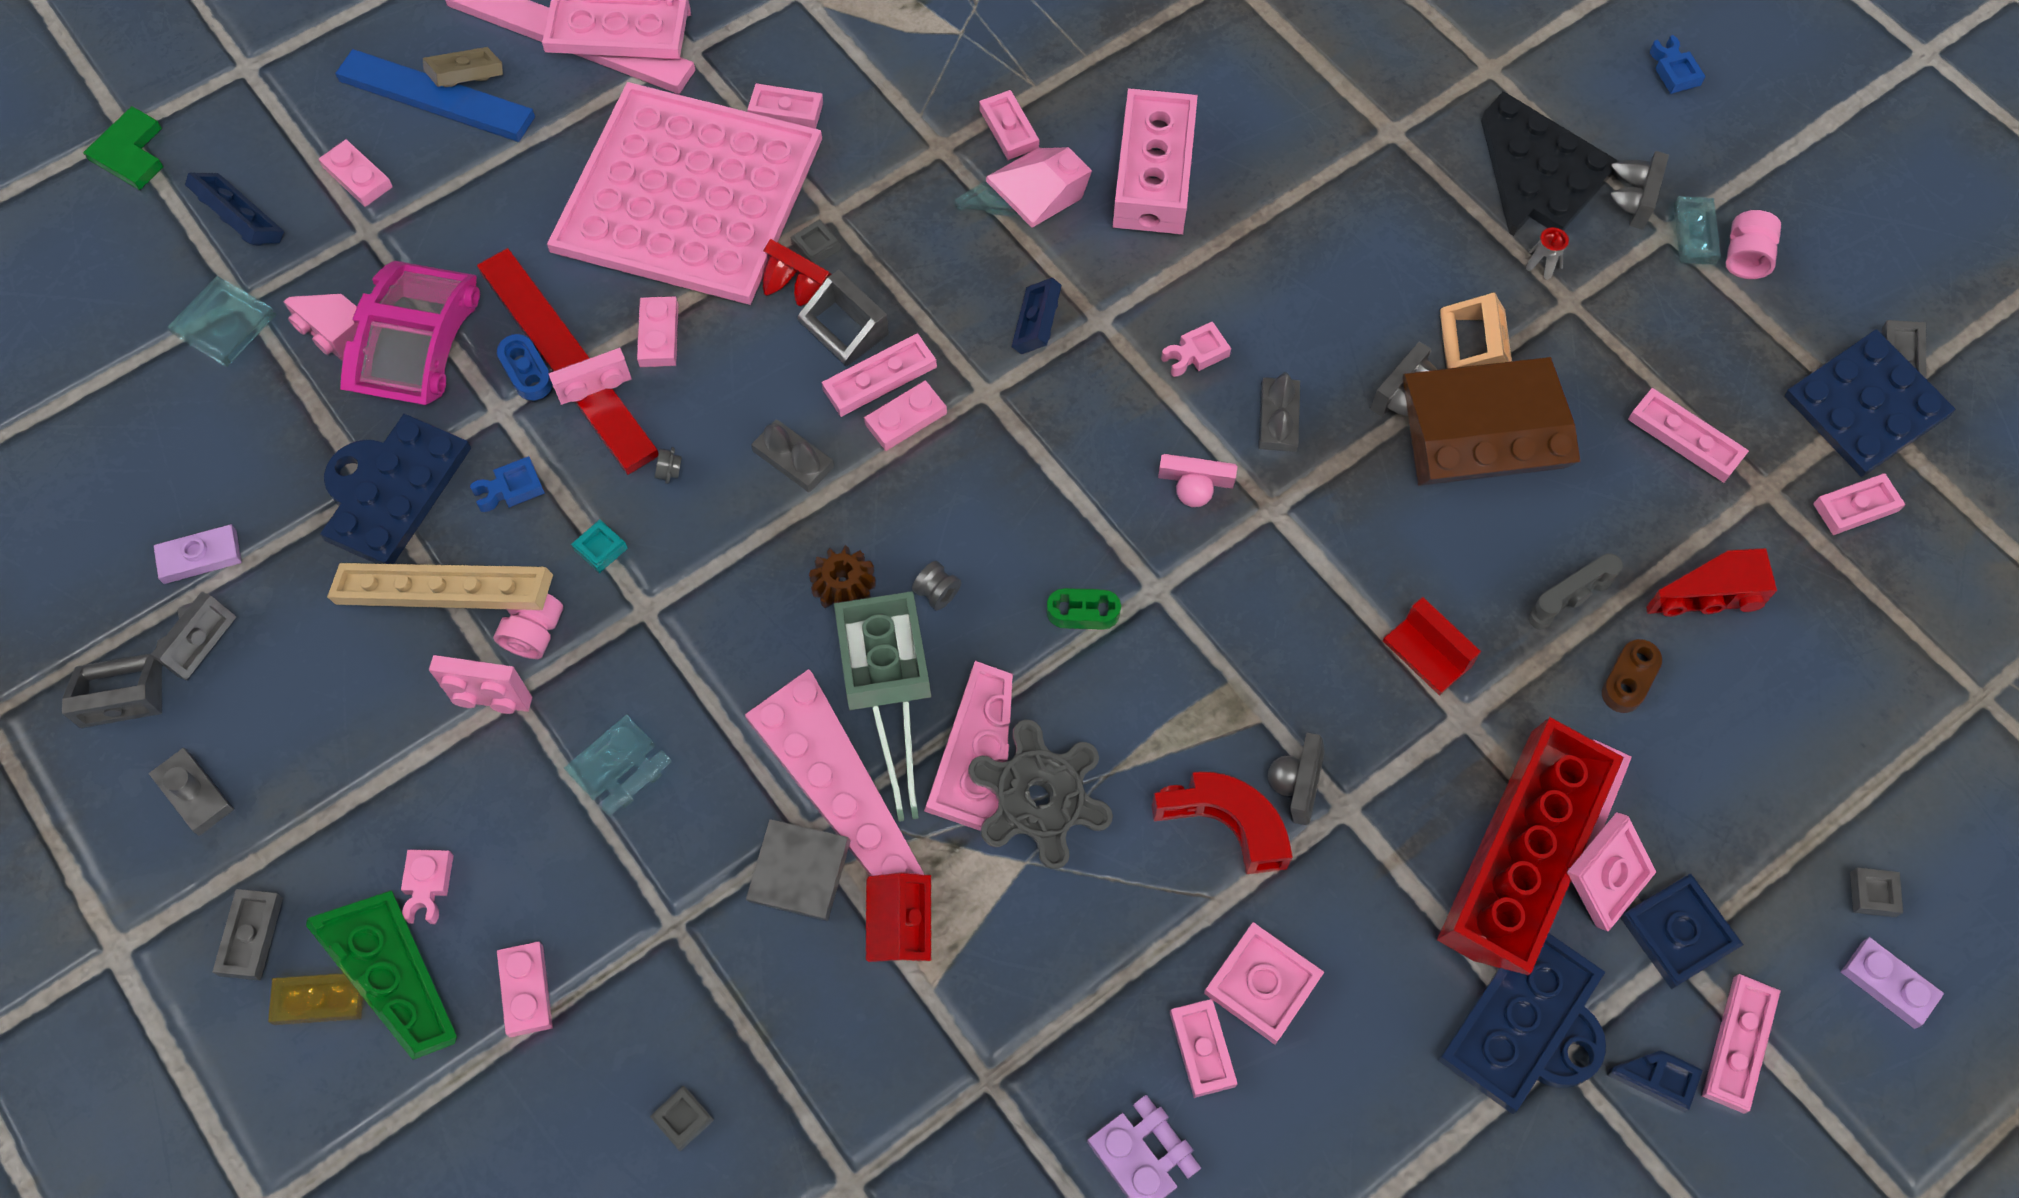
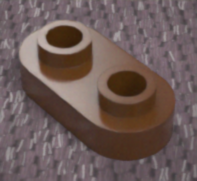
M1636 639L1626 644L1620 652L1602 687V698L1612 710L1619 713H1629L1636 710L1644 701L1662 665L1661 652L1653 643L1643 639ZM1637 653L1643 654L1648 661L1640 660ZM1621 684L1629 686L1632 693L1625 692L1621 688Z

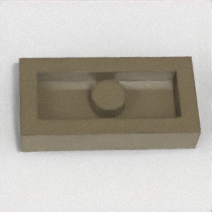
M488 47L423 58V69L437 86L452 87L460 82L472 80L485 81L490 77L503 75L502 62Z

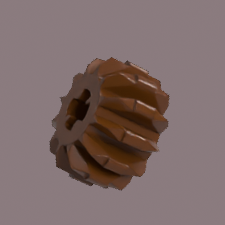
M845 545L841 553L836 554L829 547L827 551L828 559L816 557V569L810 570L809 573L810 582L813 583L811 591L815 598H820L821 605L825 609L834 603L871 598L869 590L876 587V578L872 575L874 573V566L871 561H865L864 553L861 550L850 555V549ZM845 577L846 581H840L839 578Z

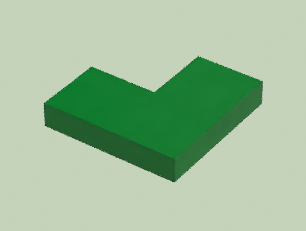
M131 106L83 153L90 162L134 188L141 190L164 167L158 158L142 149L162 127L157 120Z

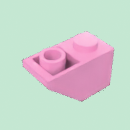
M342 294L288 297L283 301L291 313L288 320L294 328L302 335L309 332L313 336L312 340L324 354L329 355L332 352L343 361L346 341L353 342L359 324L352 320L357 306Z

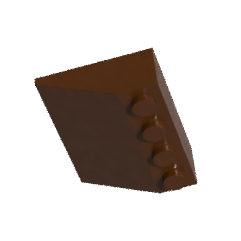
M1551 357L1403 374L1418 486L1565 469L1581 462L1575 423Z

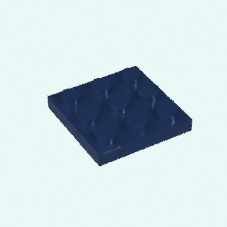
M1877 329L1795 384L1785 394V398L1861 478L1949 418L1956 410Z

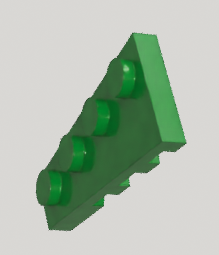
M392 890L307 918L306 927L412 1060L455 1044L457 1039L456 1033Z

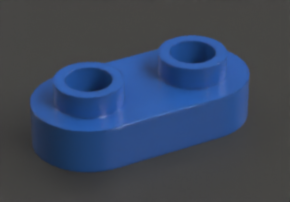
M514 334L504 338L497 347V356L517 393L523 399L531 401L544 398L551 391L553 384L549 377V370L533 342L527 336L521 334ZM517 356H523L518 360H514ZM539 382L535 386H530L532 383Z

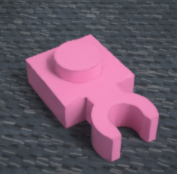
M1212 321L1182 335L1180 339L1181 346L1170 345L1164 348L1161 360L1163 362L1169 359H1177L1179 361L1173 364L1171 368V375L1176 377L1182 375L1187 370V366L1192 363L1200 371L1230 357L1231 347Z
M407 850L401 891L405 895H412V898L405 903L402 910V915L407 923L413 924L416 911L425 907L427 908L425 920L430 924H436L439 918V909L434 903L435 895L447 896L453 862V854L450 851Z

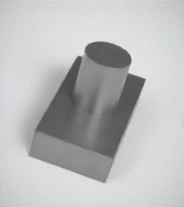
M184 747L148 773L191 830L198 836L234 810L201 766Z

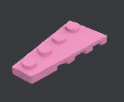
M977 661L974 662L924 812L981 831L984 821L996 813L998 808L996 795L991 790L973 783L969 777L968 768L971 761L979 756H988L998 762L1008 761V730L1011 714L1013 674Z

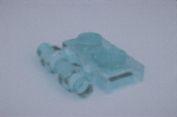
M626 714L565 766L564 769L592 800L596 799L605 790L610 794L598 804L610 817L621 806L625 809L634 801L632 796L648 782L655 783L662 776L660 772L672 761L662 750L650 760L645 757L655 745ZM632 766L638 769L624 783L620 784L616 781Z

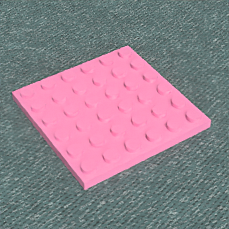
M627 82L547 243L550 253L751 305L770 258L763 250L770 238L776 242L779 241L822 141L821 130Z

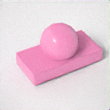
M1164 454L1161 455L1158 478L1178 481L1176 493L1180 501L1192 508L1201 507L1211 500L1214 486L1233 489L1238 466L1232 463Z

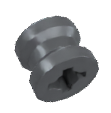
M933 561L919 573L913 583L912 590L919 596H926L929 599V605L935 610H940L955 597L960 589L961 580L954 575L946 574L944 566L938 561Z

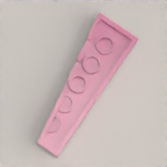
M809 669L745 714L746 720L836 834L848 837L851 840L849 850L870 876L894 873L924 875L817 680Z

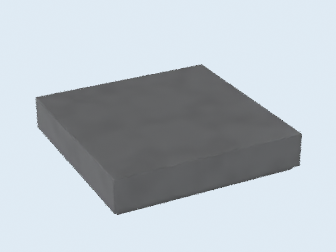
M770 819L746 900L750 903L828 921L851 840L845 836Z

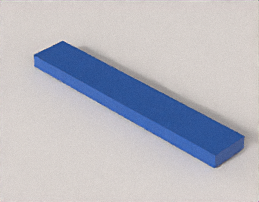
M354 49L351 50L335 73L339 82L520 142L535 118L532 108L459 84L452 87L437 86L426 73Z

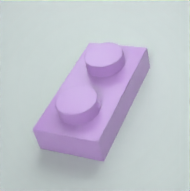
M1870 937L1862 941L1841 970L1843 975L1914 1029L1924 1024L1944 995L1941 990Z

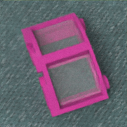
M392 261L380 269L372 279L376 285L372 293H363L352 320L359 324L353 342L346 341L340 389L427 405L442 397L446 388L445 367L453 340L463 321L475 311L479 303L480 290L476 287L477 275L399 261Z

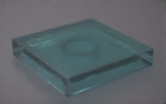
M216 276L167 328L176 337L228 367L276 314L270 306Z

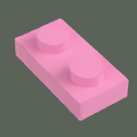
M756 83L747 111L816 129L823 106L822 93Z
M1011 90L979 101L980 112L1007 160L1039 148V138Z
M347 139L318 159L323 169L364 207L393 187L389 178Z
M676 296L640 298L637 351L639 367L676 366L678 301Z
M620 348L549 373L561 405L580 401L587 395L606 388L618 387L623 382L632 379Z
M925 380L864 417L865 426L884 450L887 451L946 415L947 406Z
M1885 473L1820 496L1813 503L1832 535L1897 513L1906 505Z
M534 942L497 950L506 1035L515 1037L552 1029L543 945L540 942Z
M1213 999L1171 1009V1020L1194 1098L1235 1088L1238 1083Z

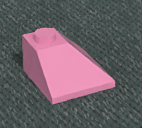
M1069 147L1037 148L988 175L986 182L1033 228L1081 200L1092 170Z

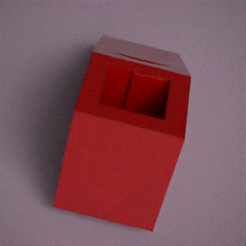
M1766 548L1728 550L1660 589L1646 606L1648 614L1663 613L1664 616L1672 617L1688 611L1715 614L1725 609L1740 608L1742 612H1752L1763 608L1777 592Z

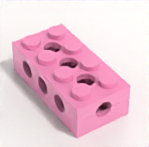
M1128 88L1113 228L1183 235L1198 95Z

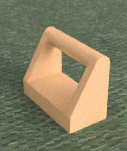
M1495 292L1440 309L1446 369L1512 361L1506 313ZM1456 320L1484 321L1487 353L1460 360Z

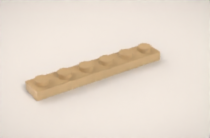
M339 563L327 598L336 605L543 610L553 574L546 567Z

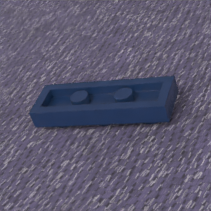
M188 173L185 186L197 196L200 202L208 205L216 212L223 222L235 229L244 241L257 246L281 242L284 230L219 173Z

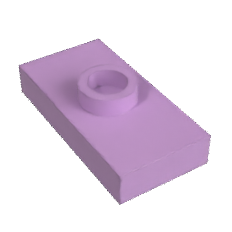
M232 524L154 545L158 579L163 584L242 563L237 531Z

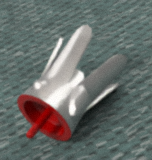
M1551 227L1545 229L1541 233L1540 241L1528 252L1532 253L1535 250L1526 265V270L1531 271L1545 256L1547 258L1544 278L1546 280L1550 279L1559 256L1560 268H1563V251L1569 244L1568 235L1559 228Z

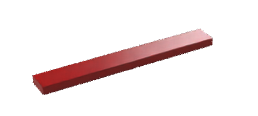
M509 248L477 265L483 278L524 334L533 342L538 353L552 372L590 359ZM606 388L574 402L627 475L658 457L657 448L613 389Z

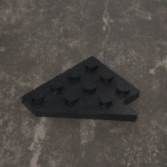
M1504 91L1485 110L1481 120L1508 231L1513 236L1529 218H1532L1546 228L1555 227L1564 231L1615 172L1611 165L1619 162L1617 159Z

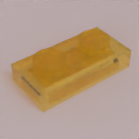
M345 974L272 978L268 1022L273 1025L358 1020L362 1016L363 997Z

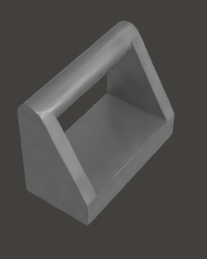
M839 269L825 280L797 317V320L846 366L850 365L889 335L887 314ZM834 303L840 306L863 328L848 347L816 318Z
M151 654L76 666L62 698V714L80 728L162 714V664L150 656ZM142 671L137 686L89 694V680Z

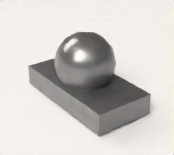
M1306 733L1301 760L1293 756H1281L1273 761L1268 770L1270 786L1281 795H1293L1291 813L1293 822L1296 824L1308 825L1312 817L1325 754L1323 738L1318 734Z

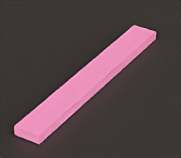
M445 0L448 7L542 42L549 7L530 0ZM574 54L677 94L681 93L696 71L694 62L681 57L680 59Z

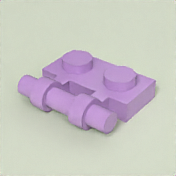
M1145 1095L1133 1105L1143 1118L1139 1124L1133 1127L1122 1113L1090 1137L1087 1143L1127 1198H1166L1177 1189V1185L1167 1172L1178 1165L1187 1179H1189L1201 1167L1191 1155L1194 1150L1186 1139L1181 1141L1168 1124L1167 1120L1169 1117L1162 1107L1156 1108L1150 1098ZM1152 1132L1168 1152L1160 1160H1157L1143 1141Z

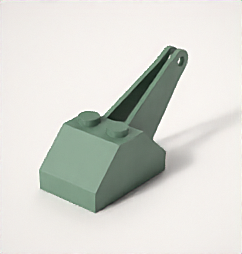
M911 591L834 603L849 710L872 707L894 792L898 822L904 821L902 801L879 706L902 702L907 787L912 819H918L914 791L909 701L930 698L931 691L914 593Z

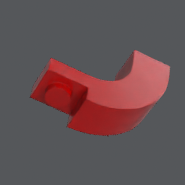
M1193 772L1189 789H1184L1182 785H1171L1162 788L1160 792L1154 793L1151 805L1154 821L1197 816L1216 819L1230 828L1237 837L1242 850L1246 874L1287 870L1293 856L1285 825L1277 810L1266 797L1249 784L1225 774Z

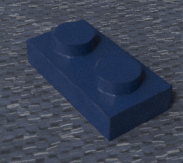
M1049 278L1026 287L1011 346L1020 354L1047 346L1062 287L1054 278Z

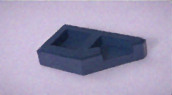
M1660 1050L1628 1063L1617 1065L1609 1070L1607 1076L1682 1112L1690 1110L1703 1070Z

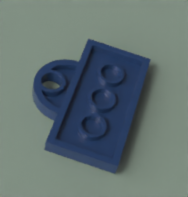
M403 414L384 443L375 440H360L342 447L329 460L324 473L326 489L339 507L320 533L324 541L375 564H394L471 450L469 442ZM350 463L358 464L354 473L347 476L340 475V471L345 465Z
M1548 933L1531 974L1525 975L1502 968L1497 970L1438 1061L1511 1114L1518 1111L1537 1080L1545 1085L1556 1088H1570L1580 1085L1599 1070L1605 1058L1606 1040L1603 1029L1597 1018L1584 1006L1604 976L1605 971ZM1570 1045H1580L1588 1052L1589 1063L1587 1067H1578L1570 1061L1568 1056Z

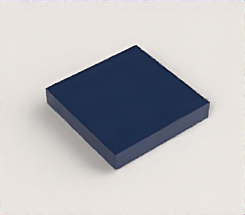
M1691 873L1625 912L1620 917L1671 990L1744 945Z

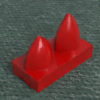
M771 238L763 250L770 256L763 276V291L766 296L782 289L797 273L798 276L794 288L796 304L798 306L806 305L825 280L832 275L829 271Z

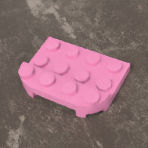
M551 0L542 45L547 53L680 59L687 16H691L689 0Z

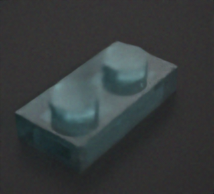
M1678 196L1674 203L1680 263L1716 265L1721 254L1714 198Z

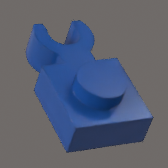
M1674 35L1669 37L1666 48L1660 44L1658 39L1654 40L1650 48L1651 56L1658 61L1655 69L1670 94L1701 86L1706 77L1690 51L1680 53V42Z
M529 456L494 469L495 480L481 479L470 485L475 496L488 493L485 498L476 501L481 512L493 510L499 501L504 499L508 507H512L545 494Z

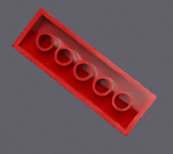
M1551 717L1535 728L1527 740L1437 941L1475 962L1525 975L1531 974L1571 882L1567 871L1584 852L1624 757Z

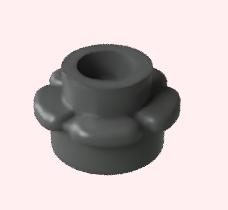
M671 447V450L659 449L654 478L666 480V484L670 482V477L678 479L682 456L674 455V447Z

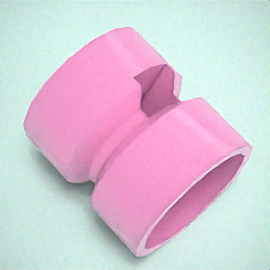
M1762 210L1746 211L1735 217L1732 222L1730 244L1726 257V268L1730 273L1744 279H1758L1766 277L1773 272L1777 259V244H1779L1781 221L1778 217Z
M547 594L543 610L507 609L510 617H502L494 634V641L505 650L529 659L542 658L551 639V635L547 630H552L556 627L564 609L563 604L552 595Z

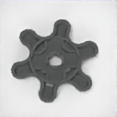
M1022 720L1013 729V739L1016 745V753L1013 759L1008 762H998L988 756H979L973 759L969 765L968 774L972 782L991 790L998 800L996 813L987 818L982 824L981 836L988 845L1001 847L1007 844L1014 835H1028L1037 844L1041 863L1047 868L1059 869L1068 862L1070 857L1066 844V834L1072 826L1082 825L1094 831H1102L1109 827L1112 822L1113 814L1110 807L1103 801L1090 798L1083 788L1084 776L1096 767L1099 755L1096 748L1087 742L1075 744L1067 753L1055 754L1045 746L1041 727L1032 720ZM1035 785L1045 788L1049 796L1048 803L1036 806V803L1030 796L1029 788Z

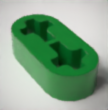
M1064 588L1054 591L1049 596L1046 612L1049 621L1059 628L1104 630L1110 629L1119 621L1121 602L1115 593L1108 590ZM1060 602L1068 603L1070 608L1068 615L1060 614ZM1100 603L1107 604V616H1100L1098 610Z

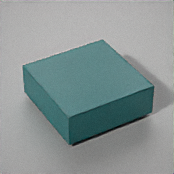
M600 519L571 544L574 551L599 574L628 549L626 542Z

